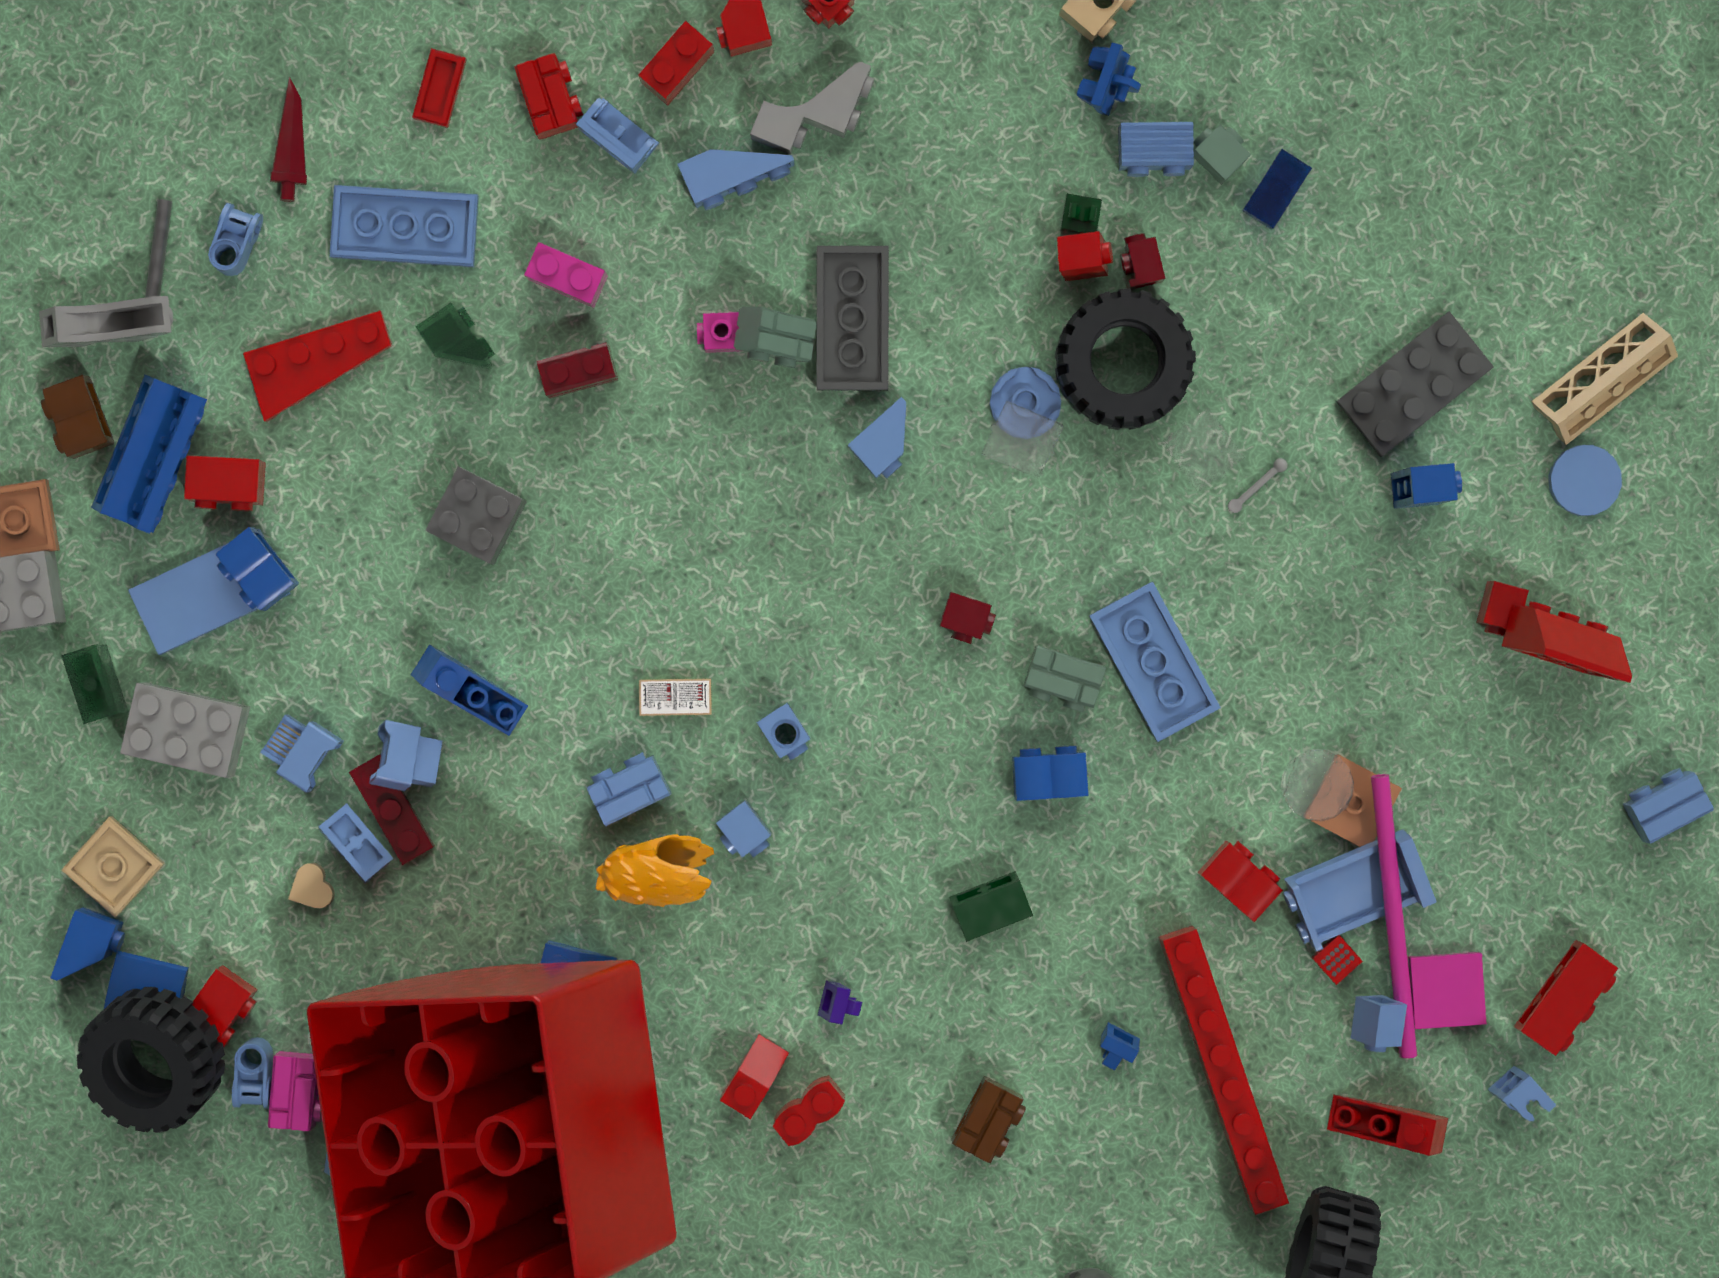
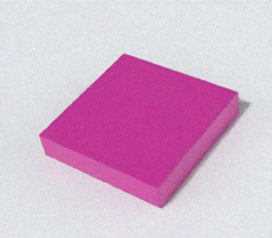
M1481 952L1408 956L1415 1029L1487 1025Z

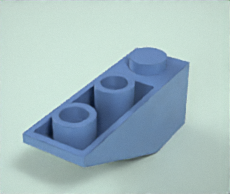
M712 149L678 163L679 170L696 208L704 206L705 210L721 205L725 202L723 197L735 191L738 196L755 190L758 187L756 182L767 177L771 181L779 180L791 173L789 168L795 166L792 155Z

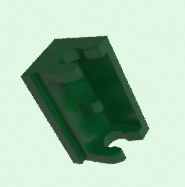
M1016 871L949 897L966 942L1033 916Z

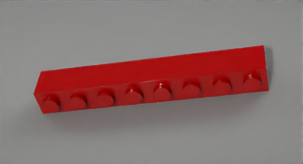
M1191 925L1159 936L1249 1207L1257 1215L1289 1204L1198 931Z

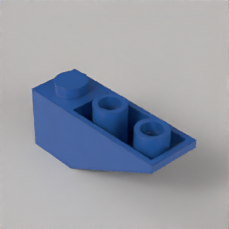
M430 644L410 674L426 689L510 736L528 707L527 704Z

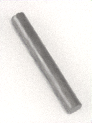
M158 199L145 298L160 296L172 208V201Z

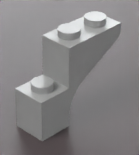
M862 62L854 64L810 101L799 106L784 107L763 100L750 133L751 140L791 155L794 147L801 149L808 131L807 128L803 127L804 123L842 138L845 137L847 130L854 132L861 115V111L856 110L860 97L868 98L875 78L869 76L871 66Z
M153 296L97 305L54 306L39 311L42 347H84L98 342H140L171 333L173 312L169 307L168 296Z

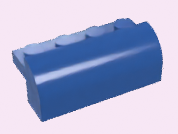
M144 375L91 508L101 514L126 522L138 530L149 534L150 532L154 533L156 526L162 518L163 508L169 493L175 486L181 463L190 449L191 439L196 426L203 417L207 399Z

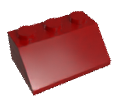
M1530 601L1528 607L1513 605L1502 647L1587 675L1631 683L1632 673L1621 637L1607 633L1608 626L1592 621H1587L1586 625L1578 623L1579 616L1559 611L1556 616L1550 614V606Z

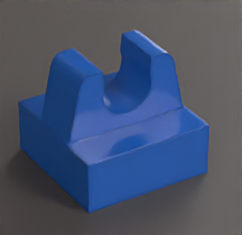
M1108 1022L1101 1035L1100 1047L1106 1049L1102 1056L1104 1058L1102 1064L1115 1071L1122 1058L1133 1063L1139 1052L1140 1038Z

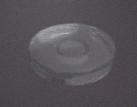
M1312 749L1305 751V753L1293 758L1282 774L1281 791L1286 803L1295 814L1310 821H1325L1335 818L1347 808L1353 797L1354 780L1350 768L1342 758L1327 750Z

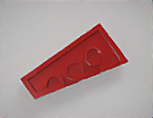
M377 311L247 351L243 355L264 422H268L289 407L298 404L322 387H326L337 378L352 369L354 370L393 345L382 311Z

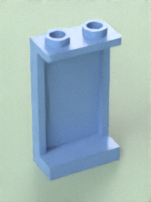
M1403 829L1395 832L1402 907L1404 908L1418 902L1424 908L1436 903L1412 837ZM1377 840L1284 879L1288 891L1283 892L1286 903L1291 912L1297 911L1301 921L1296 924L1298 934L1304 944L1309 942L1316 952L1323 949L1321 942L1385 916Z

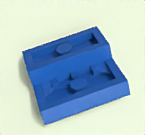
M118 951L110 976L104 1009L126 991L132 989L142 990L144 987H156L158 992H161L163 989L176 992V997L182 998L185 994L189 967Z

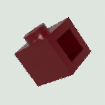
M950 592L939 627L952 630L951 638L971 644L973 638L981 640L983 633L990 635L996 614L990 613L992 607L990 604Z

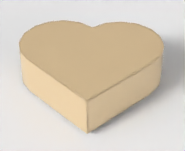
M308 863L300 867L296 873L288 900L319 909L328 906L334 899V889L330 883L325 881L324 869L316 863Z

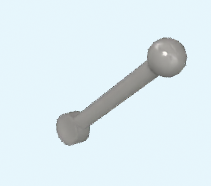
M1283 458L1276 459L1273 464L1274 467L1238 499L1230 500L1228 503L1229 511L1232 513L1240 512L1242 504L1275 474L1284 472L1287 469L1286 460Z

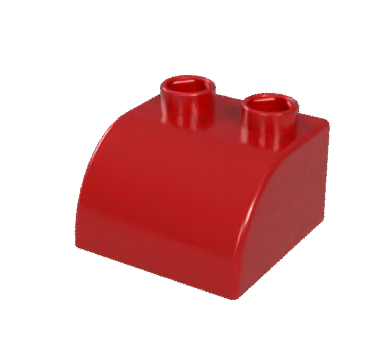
M609 960L515 964L456 970L367 987L323 999L308 1006L307 1018L345 1278H608L668 1247L675 1241L677 1232L640 967L635 961Z

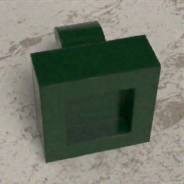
M1067 193L1060 230L1079 234L1097 231L1102 199Z

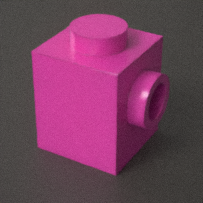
M739 312L703 314V323H697L698 345L704 344L706 353L739 352L740 350H736L734 347L736 330L739 329L737 326Z

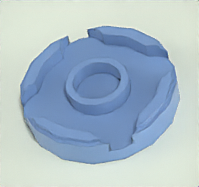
M1019 367L1011 369L999 378L992 389L990 398L992 417L1000 429L1011 436L1020 438L1040 436L1053 426L1060 414L1061 396L1059 387L1050 375L1038 368Z
M1578 445L1562 452L1557 457L1548 475L1549 490L1554 501L1567 512L1577 516H1591L1607 510L1618 498L1622 487L1621 470L1616 459L1605 449L1594 445Z

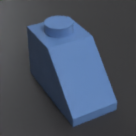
M902 397L848 444V448L876 479L881 474L887 479L902 466V463L898 460L904 452L906 401Z

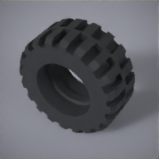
M1119 289L1118 292L1110 293L1108 291L1099 294L1095 299L1088 300L1072 315L1059 337V343L1055 352L1056 378L1057 380L1059 379L1062 387L1061 392L1065 399L1068 398L1073 404L1072 408L1079 415L1082 413L1089 418L1090 422L1096 425L1102 424L1108 426V429L1119 430L1121 428H1129L1131 430L1151 424L1173 410L1187 393L1186 389L1192 382L1194 375L1192 369L1193 363L1196 362V351L1192 350L1191 342L1193 337L1191 331H1187L1182 322L1185 320L1179 312L1175 314L1169 308L1170 304L1162 298L1157 300L1151 297L1152 293L1142 290L1137 293L1131 292V289ZM1121 326L1133 327L1144 332L1153 341L1158 353V368L1153 380L1142 390L1129 394L1116 393L1105 388L1097 380L1091 366V353L1097 339L1106 331Z
M144 987L142 990L132 989L114 999L87 1025L78 1043V1051L80 1053L77 1055V1068L82 1069L79 1077L82 1086L88 1087L90 1091L88 1097L93 1104L97 1102L103 1108L101 1112L108 1118L113 1116L118 1119L117 1124L126 1128L132 1125L135 1126V1131L147 1133L151 1129L155 1133L167 1132L170 1128L177 1129L191 1119L217 1091L221 1084V1076L225 1071V1061L221 1059L225 1055L223 1043L218 1042L219 1032L215 1024L210 1025L206 1020L209 1016L203 1009L198 1011L192 1006L194 1002L185 996L178 998L176 997V992L167 989L158 992L156 987ZM131 1040L144 1042L156 1049L166 1060L171 1070L172 1080L160 1078L147 1071L135 1057L131 1047Z
M1327 1186L1313 1190L1311 1196L1306 1201L1305 1208L1300 1215L1299 1224L1295 1230L1285 1278H1373L1372 1274L1376 1266L1377 1250L1380 1243L1381 1211L1379 1206L1370 1198Z

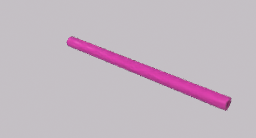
M1377 774L1371 776L1393 999L1407 1004L1402 1046H1398L1399 1057L1414 1058L1417 1056L1390 778L1389 774Z

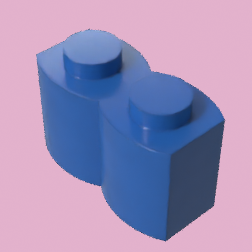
M248 527L216 553L220 560L217 564L218 569L229 581L235 579L243 589L239 592V595L251 609L257 607L260 611H266L299 585L291 571L254 527Z
M1077 746L1055 747L1056 754H1041V748L1020 749V756L1012 757L1015 800L1089 796L1086 753L1077 752Z

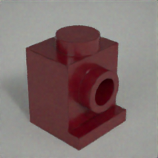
M1145 233L1124 238L1126 245L1124 247L1125 253L1120 254L1124 274H1131L1132 278L1126 283L1127 289L1134 290L1162 283L1166 278L1156 237L1146 239Z

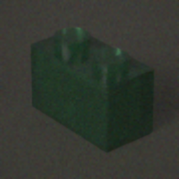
M94 644L61 655L83 724L97 723L129 712L107 644Z

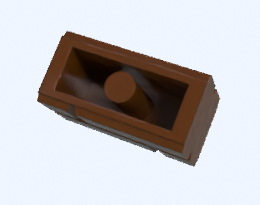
M984 1076L951 1138L952 1144L990 1164L994 1156L1001 1158L1009 1143V1138L1005 1137L1010 1125L1017 1126L1026 1110V1107L1021 1105L1024 1100L1023 1096Z

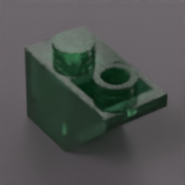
M449 303L415 326L434 356L439 360L488 370L495 366L490 359L495 355L493 349L484 337L476 338L470 329L475 325V322L464 306L458 310L454 304Z

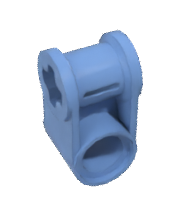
M226 203L220 214L217 230L208 253L211 264L219 272L227 276H235L244 270L252 247L258 239L263 224V215L259 213L251 215L235 209L234 204ZM229 249L235 250L236 258L234 262L226 266L221 265L220 256L222 253Z
M251 1038L235 1053L232 1086L233 1107L240 1108L242 1104L263 1105L265 1109H269L273 1050L270 1043L263 1038ZM252 1048L259 1051L262 1057L261 1064H253L248 1060L246 1056L247 1049Z

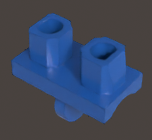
M1111 43L1110 48H1092L1088 65L1092 69L1102 71L1098 82L1083 78L1077 91V96L1080 100L1092 105L1098 113L1106 116L1110 115L1114 100L1125 102L1128 92L1138 93L1141 84L1133 79L1136 68L1127 65L1130 55L1122 50V45Z

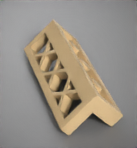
M1642 313L1531 402L1534 408L1552 423L1557 437L1567 445L1678 357L1672 336ZM1644 327L1653 334L1644 342H1632V337ZM1624 352L1623 359L1618 363L1604 365L1605 358L1611 353ZM1596 375L1595 381L1589 386L1576 387L1577 380L1582 376ZM1567 397V403L1556 412L1547 406L1555 398Z

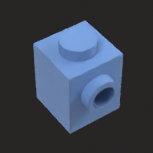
M746 800L716 822L724 833L720 840L732 855L738 852L741 857H744L750 853L752 857H755L770 845L766 839L772 833Z
M1384 995L1356 996L1351 1039L1364 1043L1366 1050L1374 1052H1385L1386 1047L1402 1046L1407 1004Z

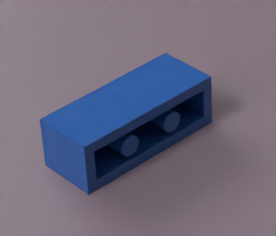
M1455 463L1409 467L1391 473L1394 509L1447 503L1458 500L1457 493L1462 492V477L1460 471H1455Z

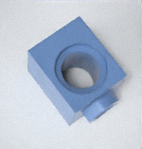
M788 702L757 722L780 759L787 755L792 760L808 750L805 743L811 738ZM783 723L791 724L796 730L795 740L788 744L778 741L775 734L776 728Z

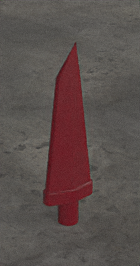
M290 77L273 168L270 174V182L281 183L280 201L284 202L295 201L296 185H307L302 99Z

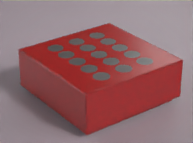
M1340 935L1330 939L1323 946V949L1317 951L1311 957L1335 985L1363 962Z

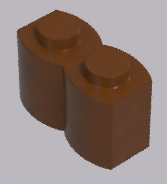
M82 374L42 389L45 399L41 400V406L47 419H53L57 432L53 434V439L61 454L65 453L67 457L75 459L114 444L112 433L89 376Z

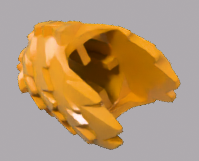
M678 834L649 839L634 845H621L608 855L602 865L596 868L599 875L595 889L601 892L606 891L614 901L621 900L635 905L648 904L664 907L665 905H681L697 901L705 895V890L709 888L712 881L699 875L700 871L693 868L705 865L706 858L714 854V849L701 843L699 838L679 836Z

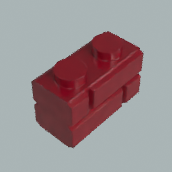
M607 342L591 346V349L582 348L537 361L544 392L549 399L618 381L610 346Z

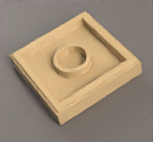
M109 816L64 866L62 871L116 918L165 863L114 817Z

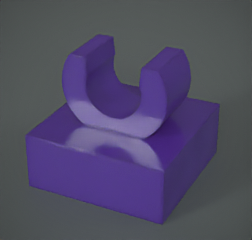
M826 980L818 1016L828 1022L842 1025L845 1013L854 1016L860 1015L862 1002L857 1001L856 998L849 997L851 989L840 983Z

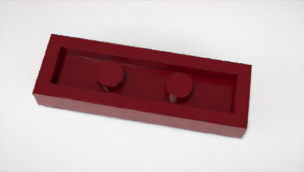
M381 754L351 770L349 774L401 864L404 865L434 848L435 845L402 790L369 784L370 776L379 769Z

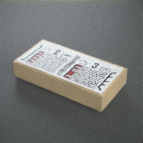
M711 679L639 680V716L712 715Z

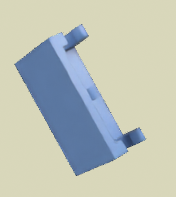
M598 98L576 123L582 133L634 174L659 145L658 141L649 136L604 98Z
M347 803L318 827L319 831L364 884L393 860V857Z
M1516 1066L1509 1069L1488 1088V1091L1493 1096L1529 1121L1535 1120L1533 1115L1526 1109L1529 1100L1533 1102L1537 1100L1539 1105L1548 1112L1556 1106L1532 1077Z

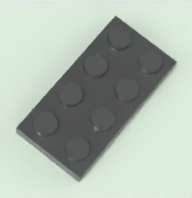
M817 246V391H888L889 246Z
M1449 311L1336 402L1377 454L1383 457L1494 368V366Z

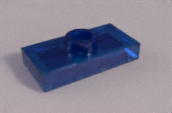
M1281 149L1242 211L1273 230L1312 167Z

